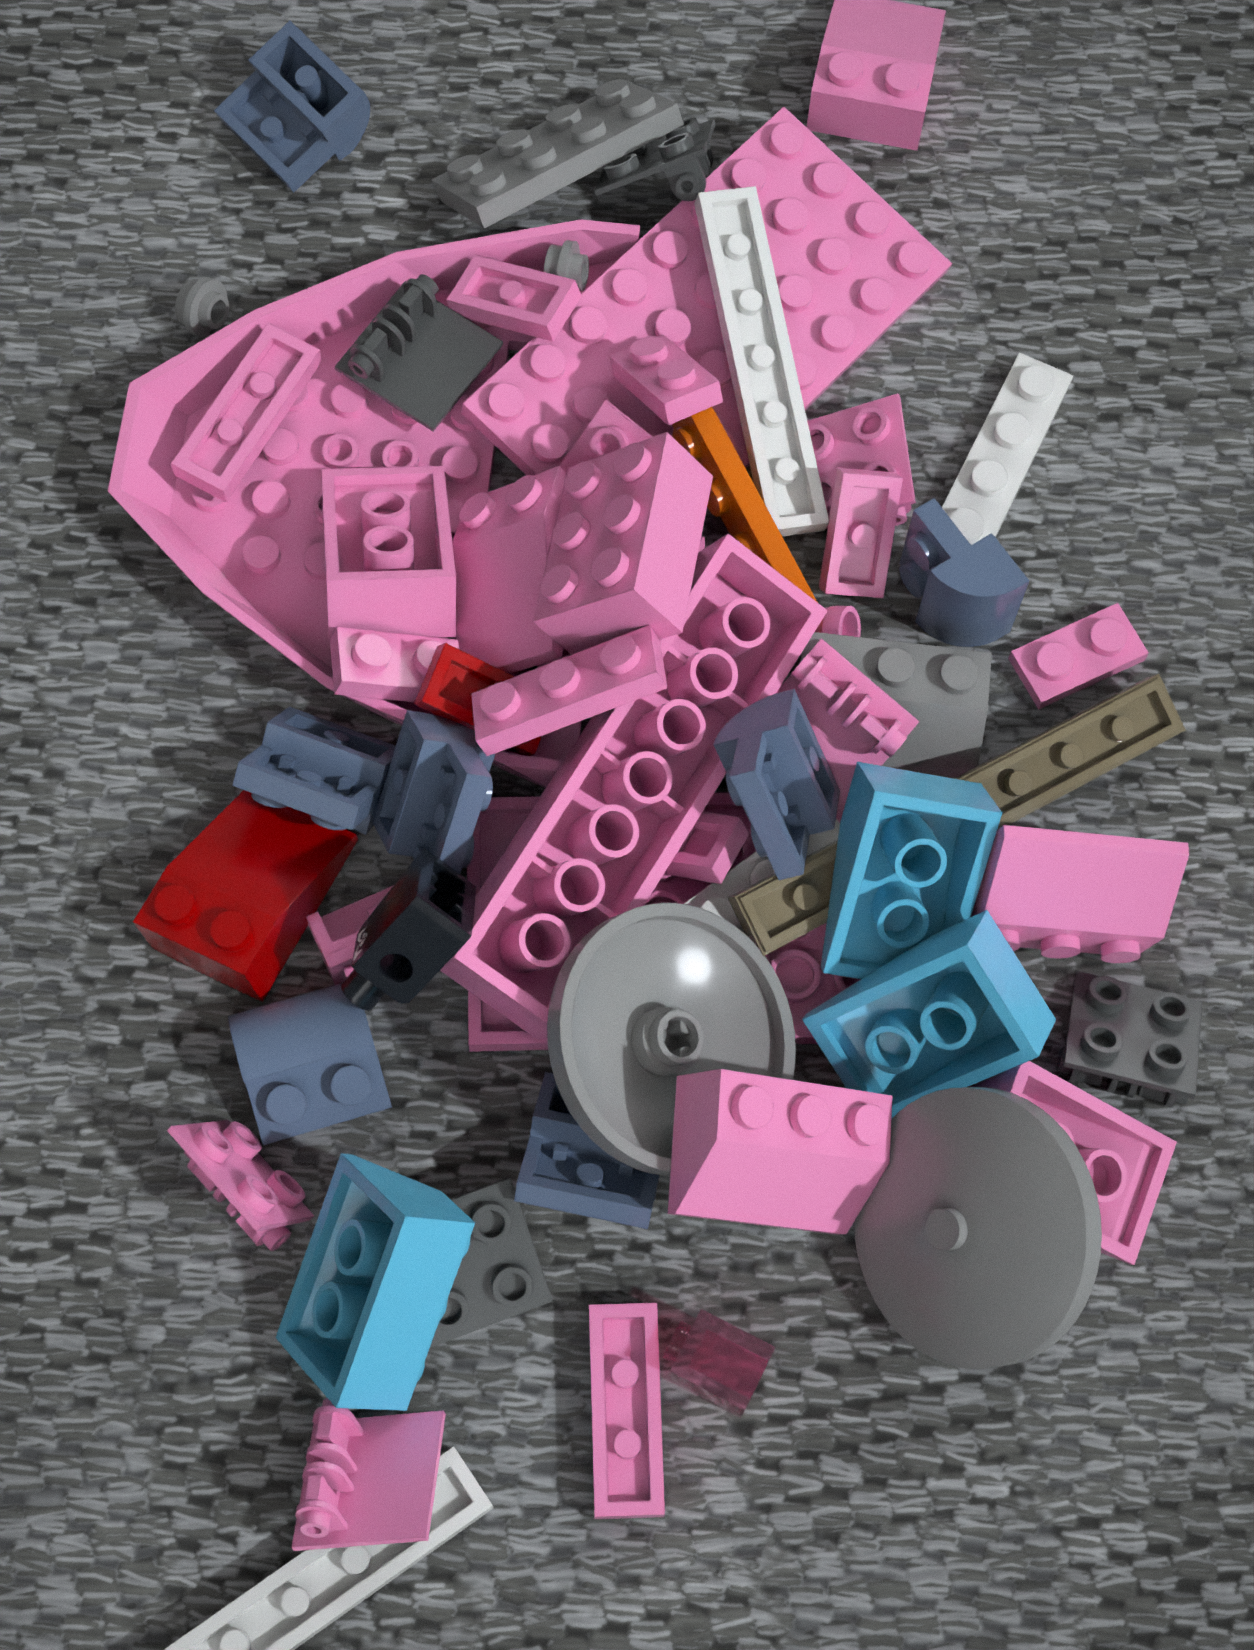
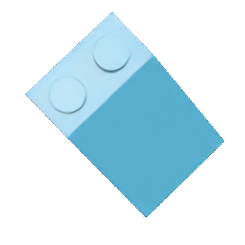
M857 762L840 821L821 960V970L823 973L862 979L931 935L971 917L1002 816L1001 810L981 783Z
M985 910L926 938L809 1011L802 1020L846 1088L893 1095V1118L908 1104L924 1095L949 1088L968 1087L1039 1057L1056 1018L988 910Z

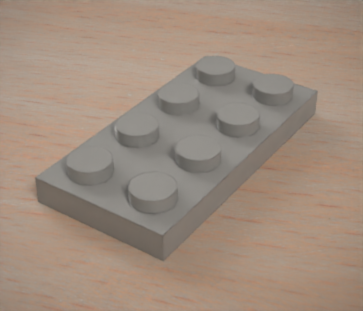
M624 79L612 80L599 86L594 92L595 96L578 105L567 104L553 109L546 115L547 121L529 130H514L501 136L496 142V147L480 155H466L452 161L447 166V172L433 178L431 181L436 194L444 204L482 228H486L683 126L684 123L678 104Z

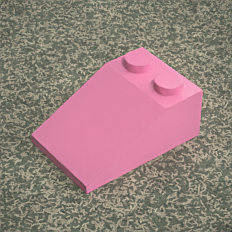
M834 0L811 90L806 127L810 131L917 151L946 10L893 0Z
M444 466L321 469L329 641L336 627L438 638L456 637V571Z
M560 466L533 476H523L509 485L487 493L480 492L466 501L460 511V521L452 541L456 571V639L459 642V650L509 674L559 659L564 649L533 623L540 585L552 541V533L555 528L564 490V482L567 477V473Z
M1031 1061L969 1086L1000 1089L1023 1097L1043 1109L1066 1131L1078 1148L1093 1180L1101 1215V1253L1130 1265H1135L1177 1142Z

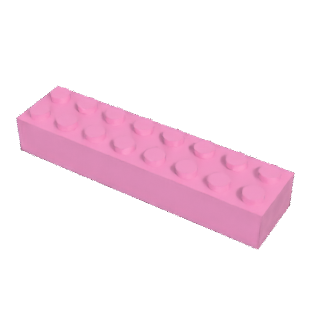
M726 534L701 550L697 556L683 632L659 639L667 688L595 715L590 719L475 896L471 938L440 971L536 1039L547 1038L548 1010L551 995L565 960L582 938L596 926L611 917L645 905L726 775V770L713 745L718 733L737 713L749 705L777 693L828 610L730 534Z

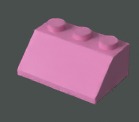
M1003 825L996 832L971 917L988 910L1013 951L1019 948L1041 949L1042 956L1057 959L1073 957L1080 953L1101 954V960L1107 963L1133 962L1140 958L1142 952L1165 937L1189 858V846L1186 842Z
M725 1069L677 1076L668 1214L836 1235L847 1234L890 1164L893 1095Z

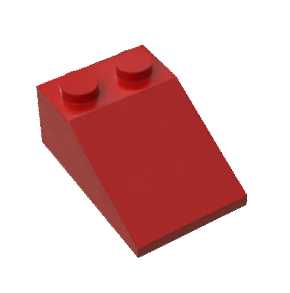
M243 790L165 868L133 920V923L153 949L263 1002L307 928L308 921L306 916L317 911L357 843L358 837L355 833L346 829L332 830L319 826L311 820V815L291 807L274 808L260 804L252 798L251 792Z

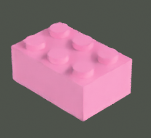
M668 432L638 443H632L619 450L580 462L568 468L557 520L552 533L546 567L540 585L533 623L571 655L647 625L652 627L658 639L683 632L713 475Z

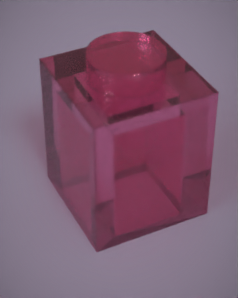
M701 1309L693 1326L682 1320L680 1321L665 1350L663 1358L674 1363L670 1370L668 1381L742 1418L776 1347Z

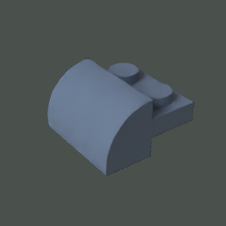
M289 20L248 59L255 71L214 112L294 193L333 155L340 161L355 149L368 125L370 103L365 92Z
M935 498L914 509L899 563L901 565L899 572L908 591L917 598L923 596L915 622L933 638L946 644L961 647L985 645L1008 634L1012 629L1028 587L1029 579L992 533L971 545Z
M790 689L765 697L737 713L720 730L713 744L726 770V782L730 797L736 806H743L751 823V836L754 847L760 857H768L778 880L804 874L809 837L812 834L835 828L840 795L839 787L795 689Z
M289 706L267 722L262 745L238 762L232 786L251 792L252 798L265 806L274 808H285L288 806L311 815V820L324 828L332 830L350 829L366 835L374 825L373 819L396 746Z
M411 710L406 711L373 819V824L389 854L412 856L415 859L425 848L459 874L462 868L469 866L474 852L473 833L480 811L483 812L488 808L492 798L493 782L489 772L495 754L486 756L475 740L474 730L437 715Z
M342 983L228 1015L243 1082H245L263 1145L392 1108L365 1010L354 1005L341 990Z
M545 1072L532 1117L529 1141L517 1179L514 1201L648 1229L660 1175L634 1169L610 1156L595 1144L580 1128L562 1099L553 1073Z

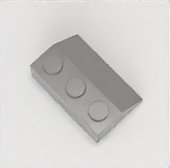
M814 632L800 654L797 666L822 638L920 721L907 736L901 747L882 766L953 779L979 766L988 712L992 652Z

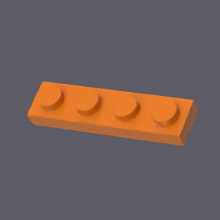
M713 407L673 423V438L713 475L707 505L709 511L715 517L720 516L733 538L817 602Z

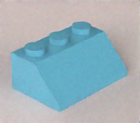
M344 1153L340 1154L276 1339L336 1408L407 1411L416 1384L423 1374L425 1359L437 1326L446 1312L448 1296L462 1258L469 1249L470 1236L475 1222L442 1191L355 1155Z

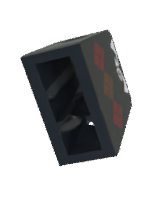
M424 848L361 926L357 934L351 964L354 970L341 984V990L354 1005L366 1011H371L385 994L398 1003H409L471 938L476 886Z

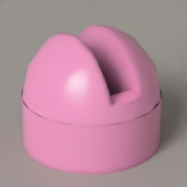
M853 606L825 607L828 611L815 632L860 637L861 623L858 612Z

